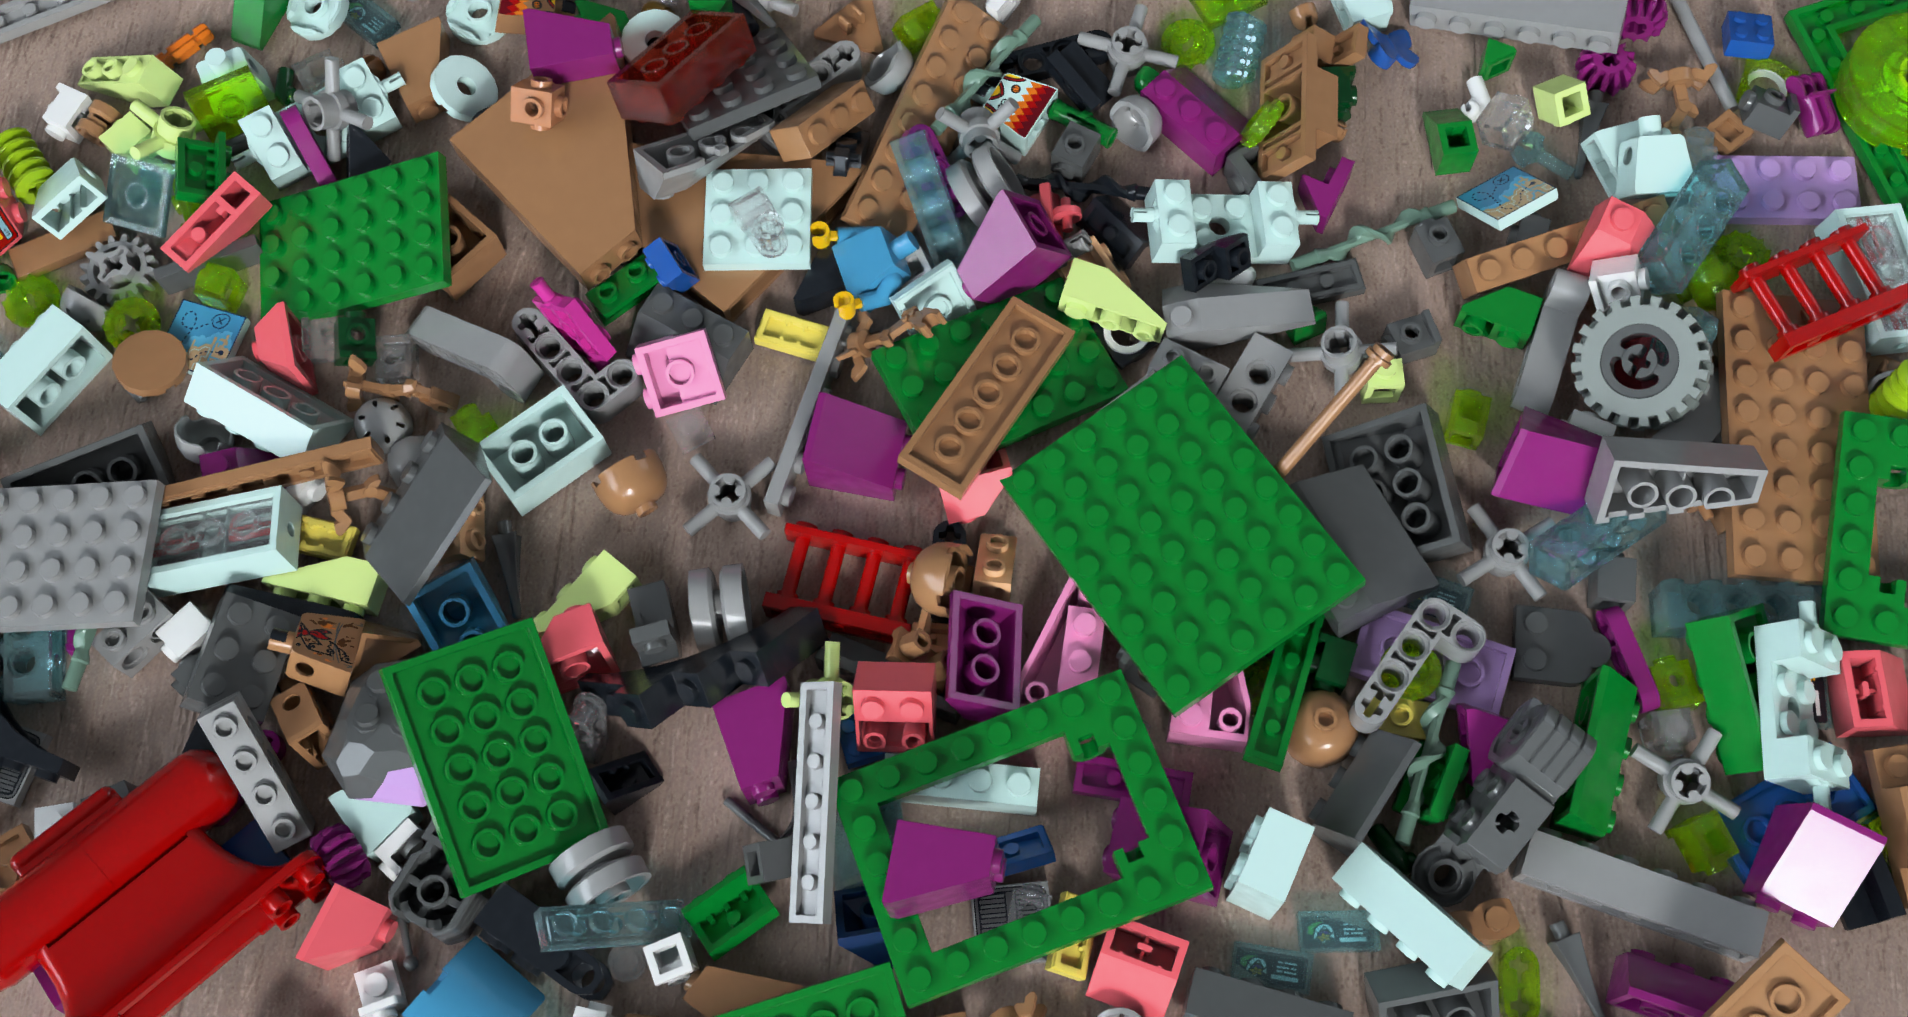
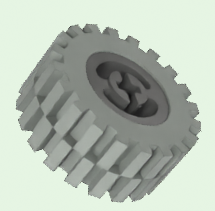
M1641 295L1630 296V301L1623 303L1618 299L1609 303L1611 308L1605 312H1602L1600 309L1592 315L1595 320L1588 327L1584 324L1579 331L1582 338L1580 343L1574 342L1572 353L1576 357L1575 362H1571V372L1576 376L1577 380L1574 384L1577 391L1584 397L1583 401L1588 407L1614 425L1622 428H1631L1634 431H1644V429L1649 428L1654 430L1663 429L1666 424L1671 422L1676 424L1685 419L1683 415L1688 411L1692 410L1694 412L1700 405L1698 401L1703 394L1707 395L1710 388L1708 383L1710 375L1713 376L1714 373L1712 347L1697 320L1690 313L1688 314L1680 305L1674 302L1670 304L1661 297L1651 296V299H1643ZM1638 337H1650L1659 340L1666 346L1669 355V363L1661 366L1658 354L1653 349L1649 350L1646 359L1651 364L1648 369L1641 367L1635 378L1645 382L1659 377V381L1657 384L1646 389L1628 388L1619 382L1615 374V362L1622 360L1624 371L1633 377L1637 369L1632 363L1634 358L1642 359L1648 349L1643 344H1636L1628 349H1625L1624 346L1627 342Z

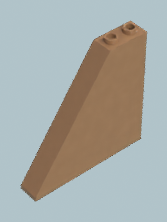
M610 12L599 22L609 23L614 37L620 36L622 38L616 18ZM619 58L621 73L562 83V85H565L564 96L568 98V112L564 120L553 126L551 130L537 131L531 129L530 124L510 121V91L449 139L460 159L588 291L596 284L603 283L615 268L623 262L631 260L643 246L624 58ZM531 74V75H530L529 77H527L526 79H530V80H531V77H533V74Z
M633 143V149L647 144ZM738 153L717 169L812 168V223L823 221L829 226L844 211L865 165L862 164L861 169L850 168L847 177L833 176L834 166H827L826 160L803 159L783 162L781 156ZM635 164L643 244L637 253L645 256L642 250L658 237L678 245L700 279L686 293L704 308L734 322L784 270L704 271L702 264L706 176L688 189L675 193L669 199L654 200L640 188Z

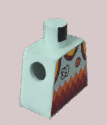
M1007 73L1004 74L996 88L984 83L971 99L984 105L983 107L987 108L992 114L1009 97L1017 101L1019 108L998 128L1000 140L1021 152L1023 156H1026L1049 121L1048 113L1054 101L1058 99V89Z

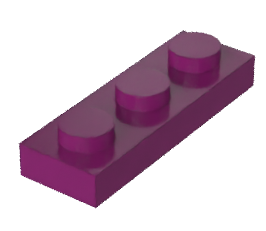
M1097 756L1087 761L1077 762L1072 794L1120 802L1121 796L1130 797L1115 759ZM1163 767L1178 804L1189 807L1194 773Z

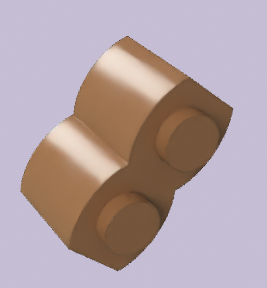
M1494 898L1484 901L1471 911L1458 910L1449 913L1485 946L1494 945L1504 940L1521 927L1511 901L1507 898Z

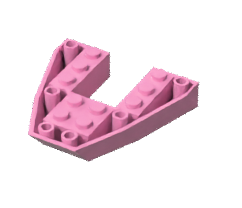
M1070 577L1021 671L1020 707L1098 678L1105 624ZM1242 671L1176 718L1170 712L1166 742L1242 753L1248 740L1251 702L1244 672Z

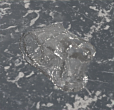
M760 186L728 204L735 222L746 233L762 256L775 258L781 256L786 251L788 239L784 232V222Z
M582 692L575 697L573 710L568 716L585 762L598 765L603 758L608 743V709L606 703L599 696L589 692Z

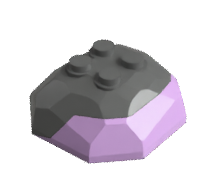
M408 659L375 664L354 679L346 691L322 757L349 799L419 807L427 805L379 670Z

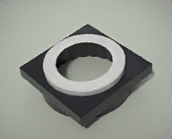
M1095 323L1092 326L1110 358L1120 370L1144 358L1150 350L1161 344L1164 339L1162 336L1160 343L1140 340L1135 345L1122 346L1113 340L1111 330L1101 327L1099 323Z

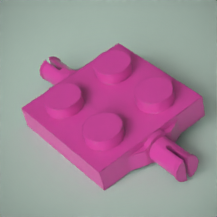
M541 276L534 279L530 283V287L536 292L537 296L531 301L577 354L585 356L589 362L594 364L599 372L609 365V359L617 351L609 342L611 340L609 333L599 324H595L588 316L590 310L587 305L577 297H567L554 292Z

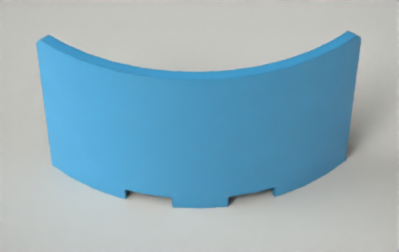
M475 935L442 969L443 972L427 991L422 990L401 1015L403 1017H530L544 1002L545 996Z

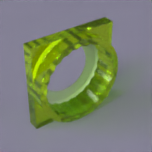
M1746 59L1735 99L1739 104L1744 92L1748 89L1751 90L1750 82L1758 77H1767L1775 81L1780 92L1787 97L1786 80L1790 76H1798L1799 71L1790 69L1784 63L1774 59Z

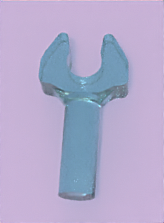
M1523 131L1519 141L1529 146L1531 150H1525L1523 147L1514 144L1510 154L1515 163L1525 168L1527 165L1537 162L1568 181L1576 169L1545 151L1543 146L1545 137L1538 132Z

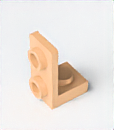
M986 533L980 535L973 579V594L1010 602L1017 537Z

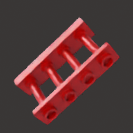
M1866 222L1853 228L1850 224L1844 225L1832 232L1826 239L1821 240L1819 236L1814 237L1802 244L1794 252H1790L1789 249L1782 250L1773 255L1764 264L1760 265L1756 261L1738 271V279L1729 287L1733 294L1751 287L1778 330L1776 334L1778 340L1767 350L1774 362L1783 360L1893 314L1908 302V283L1894 289L1890 285L1885 286L1857 244V241L1870 229ZM1841 250L1844 251L1870 291L1869 299L1861 302L1859 298L1853 297L1827 257L1828 255ZM1811 262L1813 263L1841 306L1838 312L1830 314L1828 310L1823 311L1796 268ZM1779 275L1783 276L1810 319L1807 325L1799 327L1797 323L1792 324L1766 283L1767 280Z
M797 521L796 524L786 523L784 532L787 540L794 542V547L782 589L777 590L776 594L765 592L762 607L767 617L774 618L790 607L818 608L825 630L891 645L893 643L892 634L896 628L902 626L911 632L912 624H908L904 618L911 593L906 574L910 563L914 562L917 555L923 550L922 548L913 545H904L903 548L889 545V542L877 537H869L867 540L853 537L852 533L841 529H833L832 532L819 530L816 525L805 521ZM809 546L830 550L818 597L814 598L812 602L798 599L799 596L796 594ZM845 554L866 558L854 606H850L849 610L834 607L835 604L832 602ZM880 562L902 566L890 614L885 615V618L870 615L871 612L868 610Z

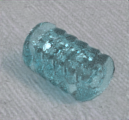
M1233 11L1227 14L1223 35L1220 39L1221 45L1217 51L1218 57L1215 60V69L1212 72V79L1217 85L1227 89H1238L1243 84L1254 82L1256 79L1255 70L1259 67L1258 59L1262 54L1260 47L1265 42L1264 35L1267 32V25L1262 20L1243 11Z

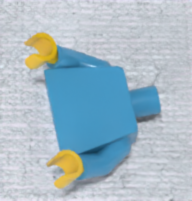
M816 221L811 224L810 230L812 234H823V236L812 237V244L817 249L828 247L831 241L836 243L832 246V250L847 290L838 292L833 297L834 307L838 308L841 318L845 320L853 318L856 309H859L861 312L867 311L870 313L876 308L890 305L891 301L889 298L899 292L900 288L910 280L911 272L905 257L919 249V243L910 231H906L899 237H896L882 226L836 227L835 231H830L829 226L823 221Z

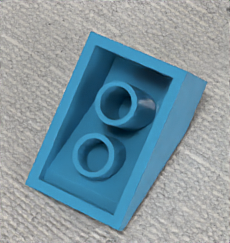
M474 556L426 581L410 606L406 605L432 651L509 625L491 586Z

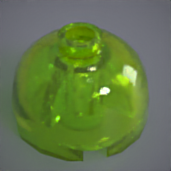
M1709 240L1686 253L1677 269L1679 284L1673 286L1682 304L1694 299L1704 314L1709 311H1716V294L1722 289L1731 290L1729 287L1737 280V276L1729 261L1724 263L1716 257L1722 251L1713 241Z

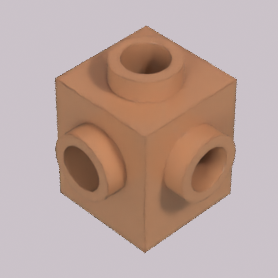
M543 76L531 77V80L523 79L512 85L510 121L530 124V128L537 131L551 130L553 126L564 120L568 112V98L564 96L565 85L552 83L551 78Z

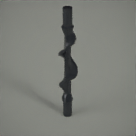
M1054 172L1042 178H1028L1019 173L1016 175L1023 189L1039 191V184L1049 182L1052 190H1062L1066 197H1069L1071 201L1076 203L1085 202L1093 193L1122 197L1133 202L1136 200L1144 201L1151 188L1138 186L1137 183L1122 186L1109 175H1103L1091 183L1066 182L1061 172Z

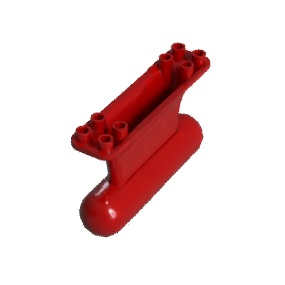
M191 749L173 758L123 798L109 786L98 789L11 857L10 866L19 876V879L0 893V992L17 985L41 965L57 989L65 1017H162L259 935H264L275 925L281 931L292 927L301 916L296 907L307 898L314 904L324 900L332 889V886L326 880L327 872L324 869V861L316 851L306 850L285 864L262 866L233 855L213 841L206 832L229 815L238 802L239 791L215 752Z

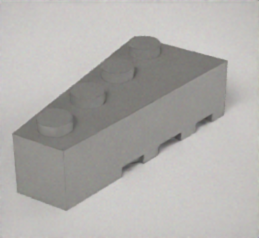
M1603 435L1584 500L1595 524L1609 523V518L1627 516L1629 520L1645 518V513L1666 510L1669 515L1684 513V510L1689 507L1703 505L1707 510L1753 504L1758 502L1769 470L1756 448L1751 445Z

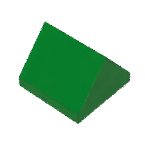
M1488 38L1481 56L1477 76H1482L1484 81H1487L1509 71L1517 52L1515 47Z
M1313 306L1316 324L1286 331L1294 346L1326 331V311Z

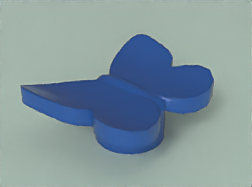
M1364 19L1360 22L1369 28L1368 39L1373 46L1368 50V56L1378 67L1387 70L1397 60L1403 67L1411 69L1419 62V57L1409 50L1412 42L1407 30L1400 29L1386 35L1382 34Z

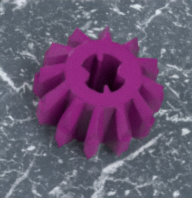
M1628 0L1626 18L1620 40L1629 38L1633 43L1636 39L1648 42L1650 36H1659L1661 30L1665 27V22L1668 20L1667 3L1665 0Z
M1626 42L1619 45L1617 54H1599L1590 50H1581L1580 57H1578L1575 63V71L1578 72L1577 79L1585 81L1587 91L1591 89L1600 90L1604 93L1606 91L1614 97L1615 94H1618L1619 90H1625L1632 81L1631 77L1636 72L1637 64L1633 62L1635 52L1625 51Z
M341 823L331 827L328 826L310 839L311 850L316 851L323 859L324 869L327 872L326 878L332 887L334 883H337L347 889H353L371 876V864L366 857L367 855L348 826Z

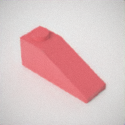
M234 171L160 249L189 273L247 233L273 205Z

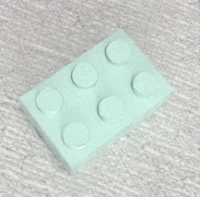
M52 304L46 312L37 317L30 329L19 340L15 341L9 351L0 359V406L41 436L113 358V355L84 326Z
M564 385L479 442L489 473L522 517L612 454L602 434Z
M1271 807L1268 808L1264 817L1256 815L1239 848L1240 854L1238 859L1232 865L1223 886L1230 890L1226 901L1270 920L1286 900L1315 827Z

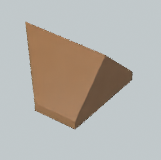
M366 621L350 679L353 681L375 664L398 660L422 646L421 636L419 633Z

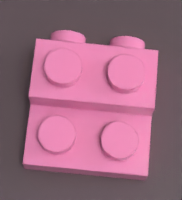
M706 328L638 344L634 349L636 354L632 355L633 366L637 375H643L646 388L643 389L644 400L647 408L654 410L656 418L726 399L727 395Z

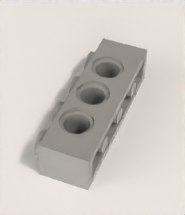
M1256 332L1216 396L1252 441L1260 428V425L1256 422L1261 413L1268 415L1278 396L1273 394L1278 384L1282 386L1287 384L1295 368L1290 365L1293 351ZM1258 375L1267 382L1258 384L1253 382L1250 377ZM1236 404H1243L1247 406L1250 411L1246 413H1240L1233 408V406Z
M240 691L204 708L197 721L275 853L311 836L316 821Z

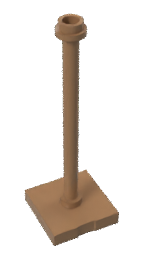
M1376 342L1365 350L1369 356L1277 462L1274 468L1283 479L1381 366L1388 369L1392 365L1390 361L1395 356L1384 345Z

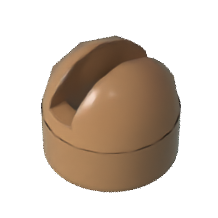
M1313 2L1300 4L1289 12L1292 24L1300 31H1304L1307 26L1309 28L1318 22V12Z
M373 54L362 56L371 73L382 81L387 73L382 60Z

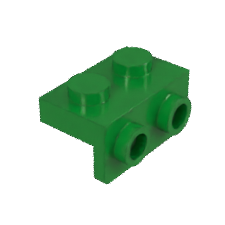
M218 131L214 143L183 137L177 138L175 145V200L203 204L232 174L226 172V166L229 167L232 155V147L226 145V132Z
M643 254L585 294L597 318L605 327L647 298L657 283H659L656 278L657 272L648 266L645 261L646 257Z
M1424 740L1418 741L1422 745L1414 758L1421 756L1425 743ZM1455 743L1446 747V754L1441 759L1430 763L1422 790L1425 800L1424 804L1420 807L1418 823L1429 826L1444 822L1453 812L1456 799L1453 798L1457 784L1464 780L1469 769V764L1466 762L1470 752L1469 749ZM1407 770L1392 805V810L1401 814L1400 811L1407 803L1411 791Z
M745 865L728 874L722 881L702 895L694 898L691 903L681 909V913L714 961L780 915L760 884L748 886Z

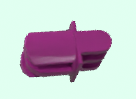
M1820 72L1802 74L1800 76L1794 75L1787 78L1786 89L1788 94L1791 92L1797 95L1801 111L1798 115V120L1804 136L1810 138L1821 134L1836 133L1840 129V121L1830 94L1837 91L1836 88L1828 90L1824 76Z

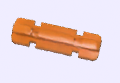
M200 23L192 29L193 33L191 35L186 33L165 48L167 50L165 54L160 52L155 57L173 70L175 63L180 65L198 52L201 44L206 46L215 37L204 23Z

